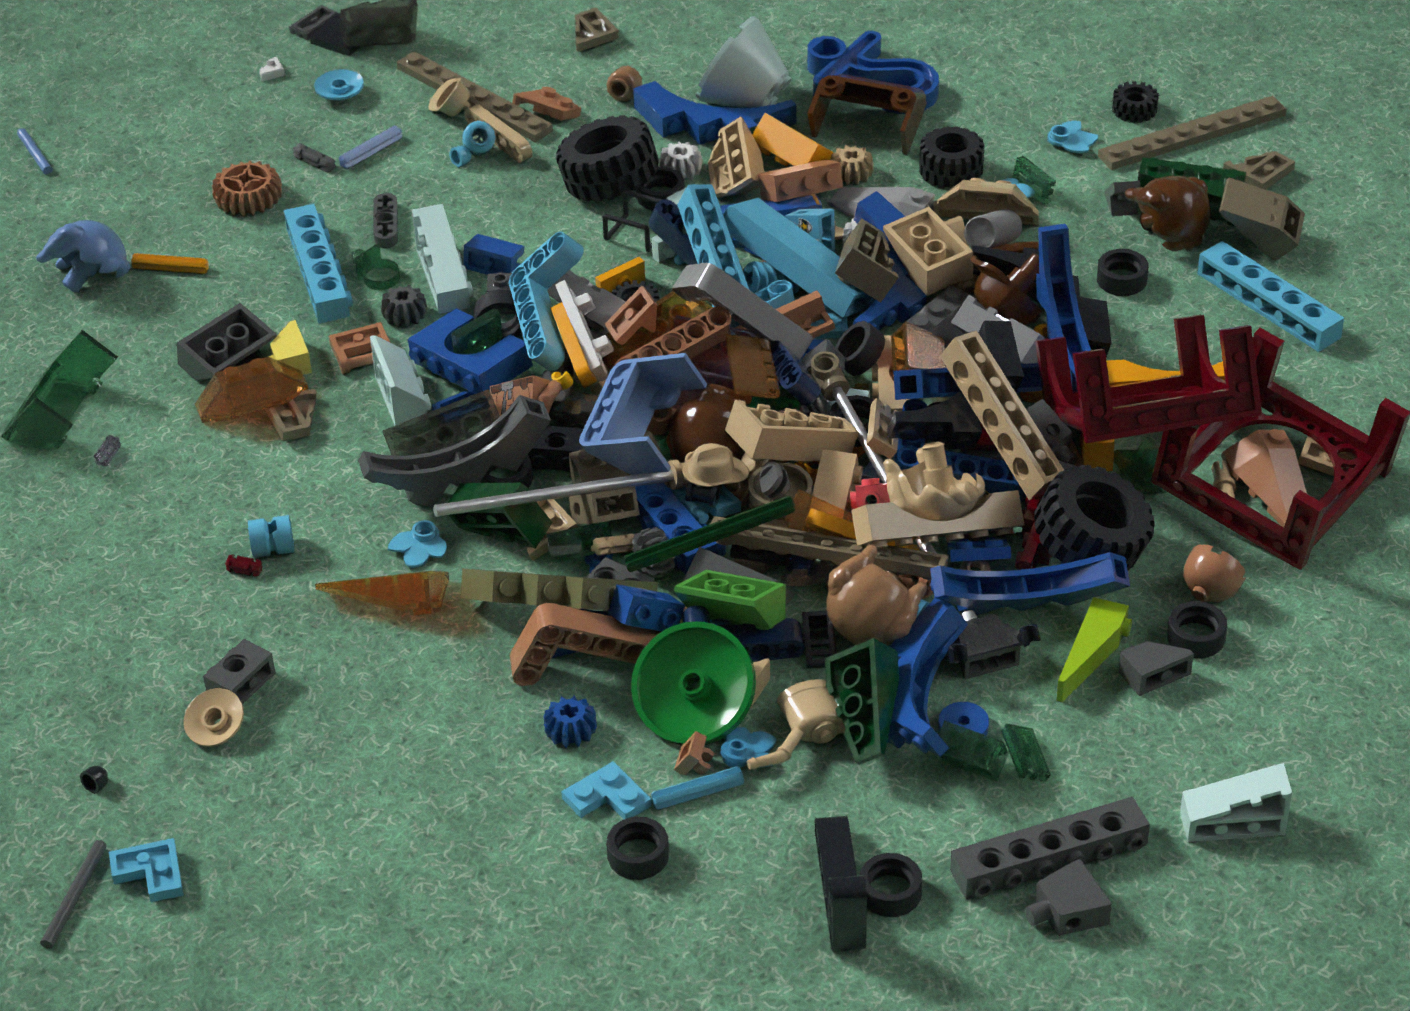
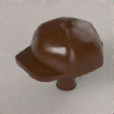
M1031 253L1026 262L1020 268L1015 267L1008 276L997 267L981 261L975 255L972 256L970 260L981 271L974 287V296L977 301L987 310L989 307L998 311L997 315L1008 320L1012 318L1025 326L1032 322L1035 323L1042 315V311L1027 295L1036 286L1034 281L1036 280V274H1039V255Z

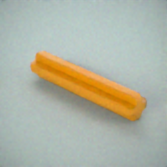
M140 253L133 254L131 258L134 269L205 274L209 269L206 258Z

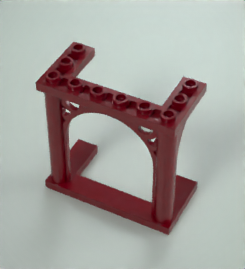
M1199 314L1174 319L1181 375L1110 386L1105 349H1096L1073 353L1077 392H1073L1066 337L1035 341L1043 400L1059 416L1064 424L1083 432L1085 443L1262 415L1252 327L1245 325L1219 330L1225 380L1218 377L1210 363L1205 317Z
M1259 328L1253 335L1260 401L1261 407L1273 415L1262 413V415L1203 424L1198 429L1185 427L1163 431L1151 482L1291 566L1302 570L1308 562L1312 548L1378 475L1385 478L1391 472L1410 417V411L1385 398L1379 404L1368 436L1273 382L1285 341ZM1255 424H1276L1293 428L1308 435L1326 451L1331 459L1334 468V481L1330 489L1320 500L1299 490L1293 497L1285 526L1282 527L1192 474L1230 434L1238 429ZM1350 452L1355 454L1357 458L1346 460L1340 458L1337 454ZM1341 467L1347 468L1348 472H1345Z

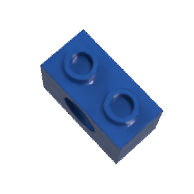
M616 584L608 614L624 625L664 631L667 628L680 624L685 604L667 593Z

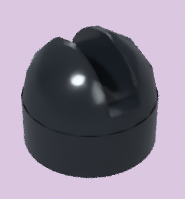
M95 765L87 768L80 774V781L86 790L96 794L107 785L108 773L103 767Z

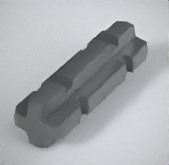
M298 143L297 146L293 147L294 157L300 160L303 159L308 164L320 168L327 173L336 168L335 159L302 143Z

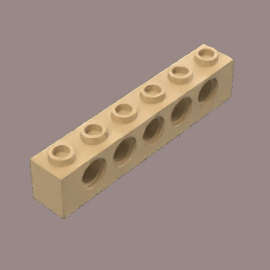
M977 330L955 337L940 355L942 361L1029 501L1043 496L1055 476L1059 472L1064 471L1063 467Z

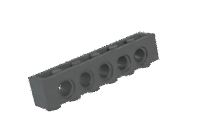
M1132 796L951 850L950 871L966 900L974 897H985L991 892L1007 887L1015 888L1023 882L1037 878L1043 879L1077 859H1081L1086 864L1096 860H1107L1113 855L1126 851H1137L1143 846L1148 845L1150 824Z

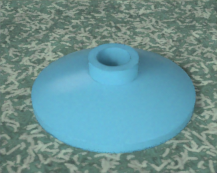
M345 69L326 72L319 76L314 84L315 92L320 97L328 100L351 98L357 95L364 86L363 78L360 74Z

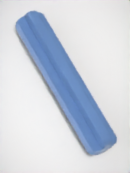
M392 126L342 154L339 157L340 166H343L344 169H349L402 138L401 129L397 126Z

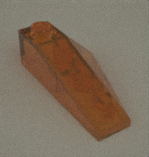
M425 571L316 583L315 588L319 591L398 610H413V616L432 614L431 608L442 607L449 580V572Z

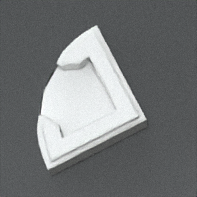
M277 57L269 59L267 65L260 69L261 81L285 76L284 68Z

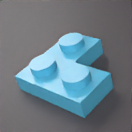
M614 761L561 791L562 799L580 818L605 803H608L623 819L635 817L652 806L651 798Z
M174 838L109 851L114 885L146 878L150 902L184 895Z

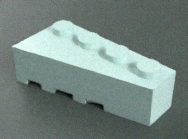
M443 204L413 209L412 217L416 249L438 313L451 312L456 308L459 310L470 308L469 298L474 297L472 284L468 281L465 265H462L460 252L456 249L454 235L451 233Z

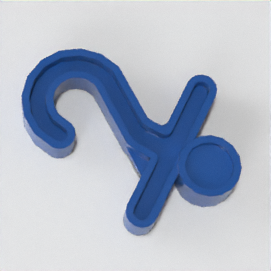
M866 31L847 48L841 39L832 36L817 37L808 44L807 69L814 75L813 97L821 79L830 75L845 74L919 88L926 95L925 110H927L938 99L939 74L929 64L911 58L876 59L881 54V34L877 31ZM882 108V110H884V111H886V112H891V113H895V114H906V113H902V112H898V111H893V110H888V109H883V108Z

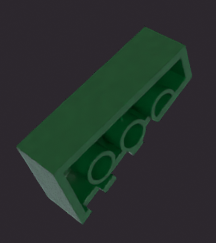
M1143 157L1138 172V181H1140V187H1145L1150 181L1166 176L1196 177L1204 180L1208 186V198L1211 206L1210 219L1215 221L1217 218L1225 220L1219 210L1226 180L1232 178L1245 183L1247 172L1236 169L1215 168L1209 165L1201 166L1181 161L1173 162Z

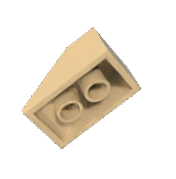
M930 207L883 226V231L912 281L927 296L973 276V263L970 260L973 256V251Z

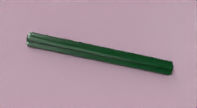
M786 496L625 555L624 562L629 572H634L792 514L796 511L794 501L791 496Z

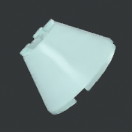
M752 16L739 26V29L742 31L735 39L731 36L728 38L708 66L698 85L702 88L701 93L696 92V98L699 101L731 108L772 105L777 103L779 98L776 95L781 89L785 90L791 82L792 78L788 76L789 73L760 20Z

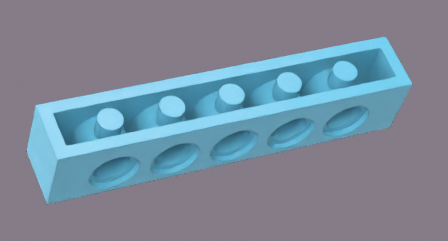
M688 185L677 205L697 264H713L749 289L713 185ZM731 318L729 330L740 324Z
M315 204L284 210L287 232L318 324L350 317L349 307L353 306L350 290L345 291L347 290L344 274L340 275L342 274L339 259H336L333 243H331L328 228H325L323 214L317 213Z
M1221 241L1200 253L1198 275L1311 348L1320 352L1341 338L1344 317L1227 243Z

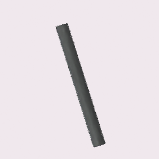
M95 840L40 942L43 947L53 948L107 847L105 842Z

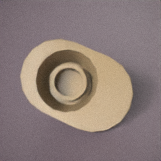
M462 78L450 79L443 83L431 98L428 106L429 110L440 111L454 117L461 110L465 111L471 107L468 102L470 91L461 82Z
M708 443L699 446L694 451L692 458L683 464L682 473L684 478L692 484L702 487H713L742 482L748 478L749 470L741 460L733 457L728 447Z

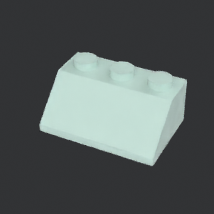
M376 335L370 336L375 378L395 428L398 429L427 422V411L431 410V403L428 394H423L424 387L421 377H416L417 370L414 360L408 359L404 349Z

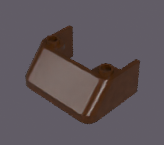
M845 74L830 75L821 79L807 113L811 137H817L830 101L835 99L906 113L900 129L903 154H909L926 107V95L923 90Z

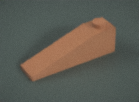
M1256 430L1224 450L1221 457L1227 462L1231 476L1236 481L1243 480L1250 488L1248 493L1253 498L1259 497L1268 506L1267 512L1284 527L1294 495L1299 490L1307 493L1295 449L1284 430Z

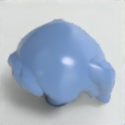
M80 220L58 228L50 236L43 250L36 256L37 261L40 263L47 262L53 258H59L55 265L60 270L67 269L73 265L62 280L63 285L73 292H79L88 277H94L98 270L100 273L117 271L116 278L124 276L130 270L126 250L119 236L110 227L93 220Z

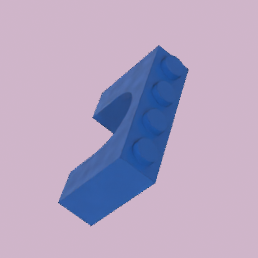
M457 308L407 339L410 349L409 356L411 360H414L415 364L483 398L491 394L490 386L511 381L533 366L532 359L527 354L525 342L512 335H508L484 351L474 354H457L479 340L474 317Z

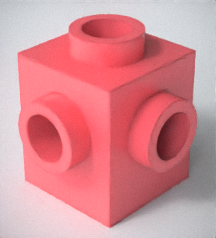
M879 478L861 479L862 485H856V492H850L851 510L869 504L866 500L868 495H874L877 498L875 504L890 502L887 483H879Z

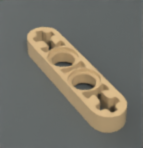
M476 104L465 110L467 123L470 124L475 121L488 123L495 132L494 144L517 162L522 163L532 157L533 152L529 142L481 105Z

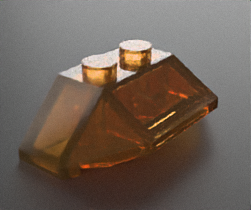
M271 357L257 358L250 363L237 367H228L223 371L215 373L196 401L195 407L202 423L211 420H233L287 403L297 397L302 391L309 390V387L300 370Z

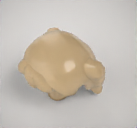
M942 442L928 443L916 451L919 464L907 470H901L899 465L892 459L884 461L887 492L890 502H893L910 514L932 521H949L966 515L974 507L978 498L983 495L985 483L983 478L977 473L976 480L968 473H963L961 480L955 479L952 465H947L944 450L945 444Z

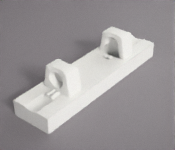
M563 280L555 284L591 371L599 382L604 381L609 374L602 358L614 351L613 346L606 335L594 339L584 317V315L596 308L591 296L585 293L576 297L567 282Z

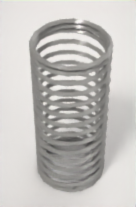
M1009 209L998 210L970 219L965 226L964 237L970 247L971 245L994 248L1015 241L1020 236L1022 222L1014 211Z

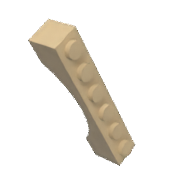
M1018 490L994 492L979 497L974 507L966 515L949 521H932L917 517L904 511L893 502L867 504L851 510L857 546L871 544L875 545L877 549L888 547V542H895V547L912 545L913 540L920 539L921 544L938 542V537H946L947 542L964 539L966 534H971V539L988 537L989 532H996V536H1006L1014 534V528L1024 525Z

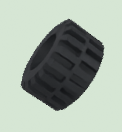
M945 126L933 129V132H928L925 134V137H922L919 172L925 181H929V184L933 186L937 184L938 188L944 189L949 187V189H952L962 180L981 178V175H983L984 143L983 139L976 132H971L970 129L958 126Z

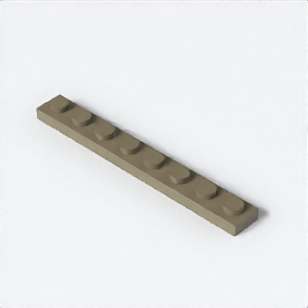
M415 51L397 61V69L436 90L450 79L462 78L461 82L470 91L468 102L471 106L481 105L518 134L535 143L553 132V126L550 122Z
M1274 96L1265 97L1101 148L1098 151V157L1110 170H1114L1142 161L1143 157L1152 158L1286 116L1287 108Z
M715 516L710 524L726 518ZM765 524L715 541L720 545L733 544L745 546L749 550L763 549L774 551L778 555L792 554L803 556L808 560H827L837 565L858 555L869 546H857V541L854 539ZM888 545V547L877 549L878 553L874 560L875 565L883 570L891 571L893 574H910L920 576L926 580H932L930 569L940 565L947 567L948 555Z

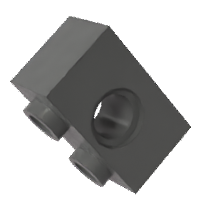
M243 639L203 676L206 691L214 688L227 689L235 693L242 704L245 703L276 674L272 653Z

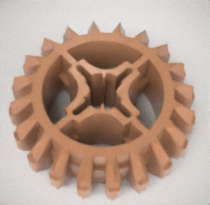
M251 160L248 163L240 161V164H230V168H222V172L216 174V178L213 180L212 194L218 208L223 209L225 213L232 212L233 216L241 213L243 217L246 213H251L254 216L255 212L264 213L265 208L272 209L273 204L278 203V198L281 197L282 183L276 169L271 168L269 164L262 165L261 161L257 163H252Z

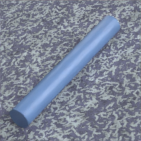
M19 129L17 131L18 137L45 175L53 171L51 165L26 129Z

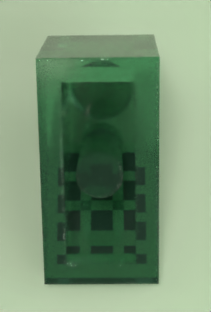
M609 521L546 534L552 561L557 563L596 554L591 550L593 540L595 538L612 536Z

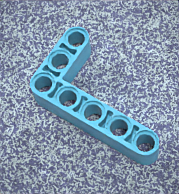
M561 231L551 236L522 262L509 278V286L527 354L530 359L549 371H555L562 365L565 359V351L558 326L551 311L552 304L547 289L577 264L584 252L581 244Z

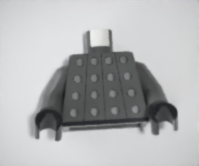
M967 610L961 616L968 626L953 644L948 646L945 659L950 664H960L964 679L1018 666L1020 663L1021 646L1026 647L1032 641H1041L1038 626L1030 624L1017 630L1003 623L997 615L990 614L978 617L973 610Z

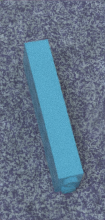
M755 198L733 204L724 211L723 216L730 236L808 293L818 291L822 296L823 304L842 318L864 311L872 304L873 297L852 284L847 285L838 278V275L835 274L840 256L761 199Z

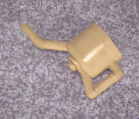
M818 679L800 682L780 693L777 702L780 710L785 715L791 732L783 744L777 748L776 752L749 759L747 761L748 768L756 770L758 767L788 761L800 740L821 744L830 742L840 733H845L844 723L835 711L838 705L834 697L829 695L826 680Z

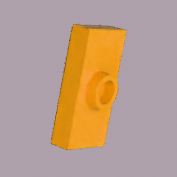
M637 257L596 276V286L612 293L613 289L616 290V286L619 284L623 287V282L628 281L629 284H632V280H637V284H640L641 281H646L645 261Z

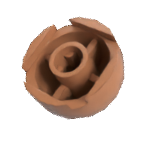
M1199 544L1190 552L1183 569V577L1187 587L1191 590L1193 597L1199 601H1226L1233 597L1243 585L1246 577L1243 578L1246 573L1245 569L1229 553L1222 551L1219 555L1211 551L1214 546Z

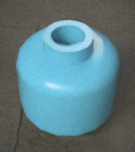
M484 121L471 122L466 126L462 134L463 146L468 148L472 155H484L492 149L495 143V132Z

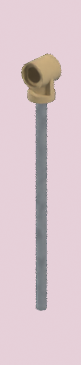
M694 451L689 452L685 456V462L692 458ZM678 460L668 461V464L671 466L669 472L644 473L434 505L433 510L434 515L438 517L668 482L670 488L674 490L682 488L683 485L687 488L689 481L684 478L682 473L684 463H680Z

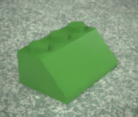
M704 570L674 586L675 594L685 604L686 608L695 605L703 606L709 611L710 620L727 619L731 624L741 625L748 623L755 625L757 629L768 630L786 619V584Z

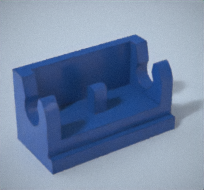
M477 234L464 245L463 265L468 270L486 275L512 273L521 264L517 263V260L523 255L524 246Z

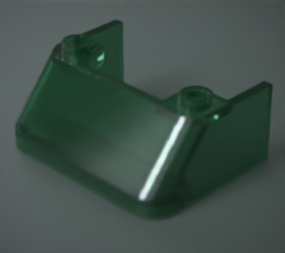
M81 330L44 371L0 437L11 444L51 450L53 447L59 449L68 437L66 433L73 426L69 420L88 393L94 395L103 384L100 380L101 376L116 361L118 356Z

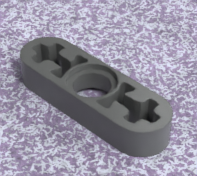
M382 193L374 198L373 234L375 244L380 248H390L398 242V205L396 196L391 193ZM384 219H390V220H391V221H388V222H380L381 220H384Z

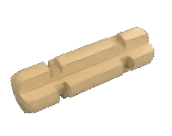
M635 534L595 538L591 550L598 556L632 552V541Z

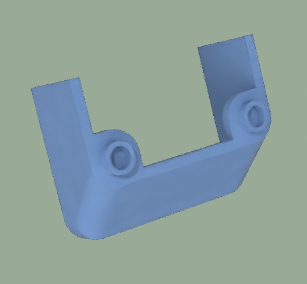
M686 353L622 360L611 369L581 433L579 443L587 453L631 475L669 472L671 466L649 436H643L655 410L674 406L681 391L706 388L707 383Z

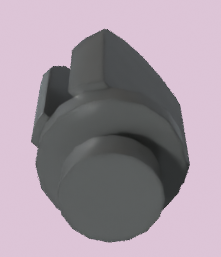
M771 461L766 463L760 471L759 481L761 490L769 499L775 501L783 498L788 493L791 486L787 470L782 465Z

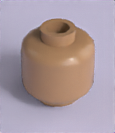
M622 66L608 77L606 85L611 97L617 101L626 102L633 98V88L642 86L643 83L640 73L635 68Z

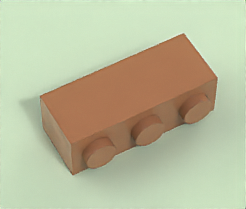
M820 160L758 174L761 199L775 202L843 188L841 164L837 161Z

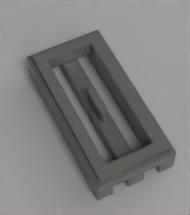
M321 5L290 25L289 31L291 34L296 33L298 37L303 36V39L307 41L312 34L338 12Z

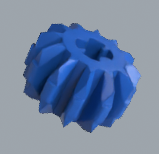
M574 695L571 699L566 700L561 696L559 703L550 702L549 709L545 710L543 716L545 733L547 737L553 740L554 745L563 741L565 748L570 743H574L579 747L581 740L590 742L592 734L596 733V712L586 699L577 701Z

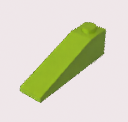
M1093 597L1058 679L1056 701L1063 702L1119 647L1122 637L1129 636L1132 619L1128 618V605Z

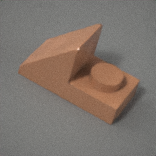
M641 285L605 323V326L614 340L621 345H624L641 326L655 333L657 304L647 289Z

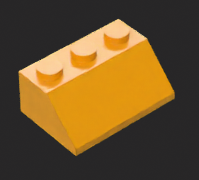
M764 113L752 134L762 153L770 156L772 152L776 155L774 160L786 167L789 163L796 166L820 160H830L832 154H834L833 151Z

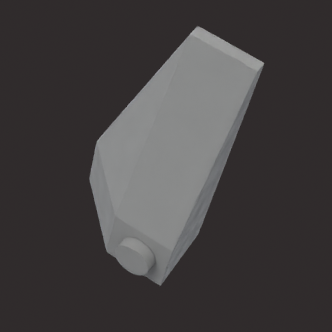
M912 187L839 188L829 201L830 206L850 218H854L857 203L877 191L904 216H908L926 207H930L934 211L935 194Z

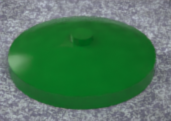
M698 621L680 623L656 635L639 655L631 680L632 699L641 720L657 736L678 745H683L696 731L707 737L705 745L714 743L729 735L746 717L752 705L756 689L755 668L748 651L742 643L726 629L712 623Z

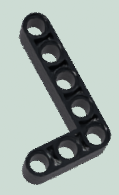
M848 816L815 818V838L831 950L833 952L866 949V883L864 875H857Z

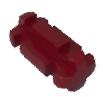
M234 554L229 555L225 562L227 571L231 572L234 569V573L249 576L253 573L255 577L260 575L263 568L260 559H256L255 562L254 558L239 555L235 558Z

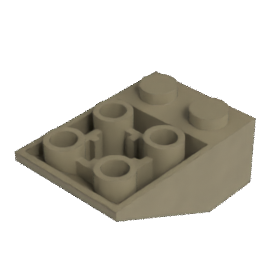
M1232 178L1226 180L1219 210L1226 221L1236 226L1244 237L1249 238L1259 247L1262 253L1268 255L1274 261L1299 246L1305 212L1287 196Z

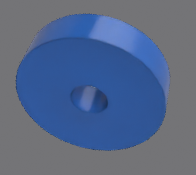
M955 702L946 706L940 712L938 730L942 738L950 744L963 747L973 746L986 738L989 731V717L986 711L977 704Z

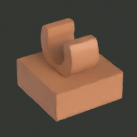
M696 731L681 746L674 771L686 775L693 768L697 773L705 774L710 769L711 765L704 761L709 762L715 753L711 749L704 747L707 739L706 736Z

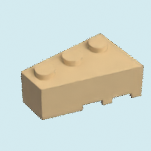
M822 450L807 518L810 509H815L851 522L850 492H856L855 486L860 485L863 466L858 465L857 454ZM805 523L806 532L841 537Z

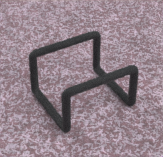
M624 190L622 192L623 215L621 218L609 214L602 216L603 237L605 240H609L621 224L643 229L645 234L646 252H651L652 242L650 244L649 227L645 224L626 219L629 213L628 196L656 204L662 199ZM608 220L615 221L616 224L608 232Z

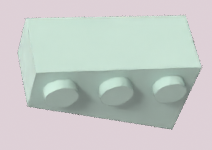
M1284 763L1184 791L1180 814L1187 842L1285 835L1292 790Z

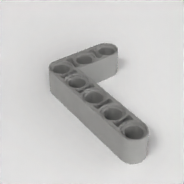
M713 264L686 265L672 287L674 293L689 302L709 301L715 307L726 308L733 320L768 345L775 340L781 341L799 360H801L813 340V337L808 332Z

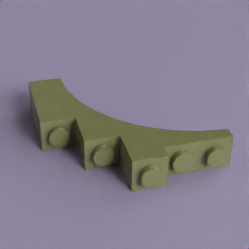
M462 568L460 598L537 606L544 603H553L577 609L609 610L616 584L657 591L658 582Z

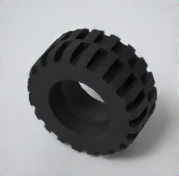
M620 115L619 117L609 116L606 119H597L593 123H586L580 126V129L569 133V137H565L562 140L556 153V161L567 191L575 198L586 202L591 200L602 202L605 199L609 201L621 196L624 190L636 191L641 188L643 183L646 184L651 179V176H654L659 164L658 154L647 124L636 117L630 116L628 118L626 115Z
M1091 465L1067 468L1055 476L1035 510L1034 524L1037 534H1040L1039 540L1043 547L1047 546L1049 549L1048 553L1053 558H1058L1061 564L1112 552L1125 557L1127 570L1129 571L1130 568H1133L1154 534V515H1152L1150 504L1145 502V496L1142 492L1136 491L1134 484L1129 480H1123L1120 478L1121 475L1114 471L1112 473L1107 472L1106 468L1099 466L1091 468Z

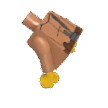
M565 371L563 375L560 372H554L551 376L552 381L532 375L490 386V392L493 402L489 408V413L494 420H497L507 411L516 398L522 395L544 402L549 414L554 399L561 390H566L572 386L573 378L568 371Z

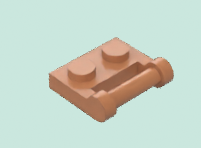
M381 322L328 336L330 346L342 374L349 373L354 368L373 364L372 353L348 359V357L372 351L370 336L376 335L390 342Z

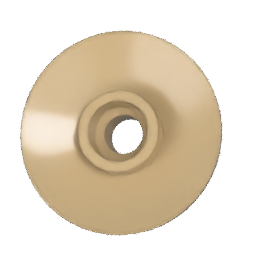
M214 688L202 692L192 700L186 709L183 723L187 736L194 743L204 747L218 746L227 742L241 727L244 718L243 704L235 693L227 689ZM221 719L217 724L214 725L216 720Z

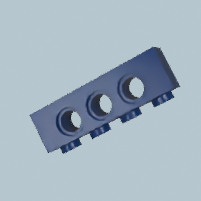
M664 482L635 486L639 515L636 518L640 521L643 530L657 527L664 531L666 537L672 539L702 528L699 522ZM716 542L701 547L717 554ZM698 548L675 556L674 568L680 569L686 575Z

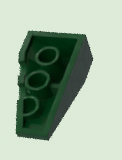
M873 638L825 658L826 687L829 695L834 697L838 705L835 711L844 723L846 740L855 763L859 765L885 755L899 683L898 651Z

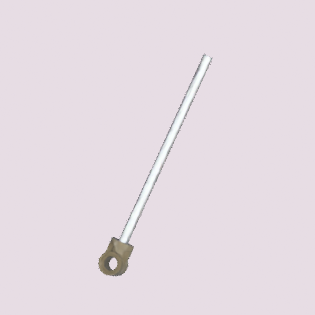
M827 351L815 354L811 359V373L821 387L822 395L828 401H836L847 421L859 431L857 439L881 481L887 483L884 461L881 455L876 454L866 445L868 433L846 396L850 389V384L840 369L838 357L834 353ZM920 539L916 540L921 551L936 553L931 543L921 544Z

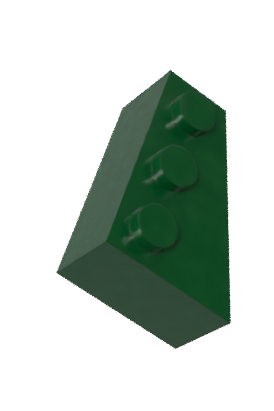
M519 482L460 483L448 503L529 491V489ZM537 502L448 515L457 527L463 530L489 537L492 532L505 535L504 540L512 543L515 538L528 542V547L535 549L553 523Z

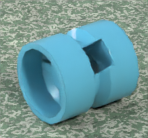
M289 515L273 517L271 522H267L264 518L248 521L253 558L270 556L272 551H275L277 554L294 552Z

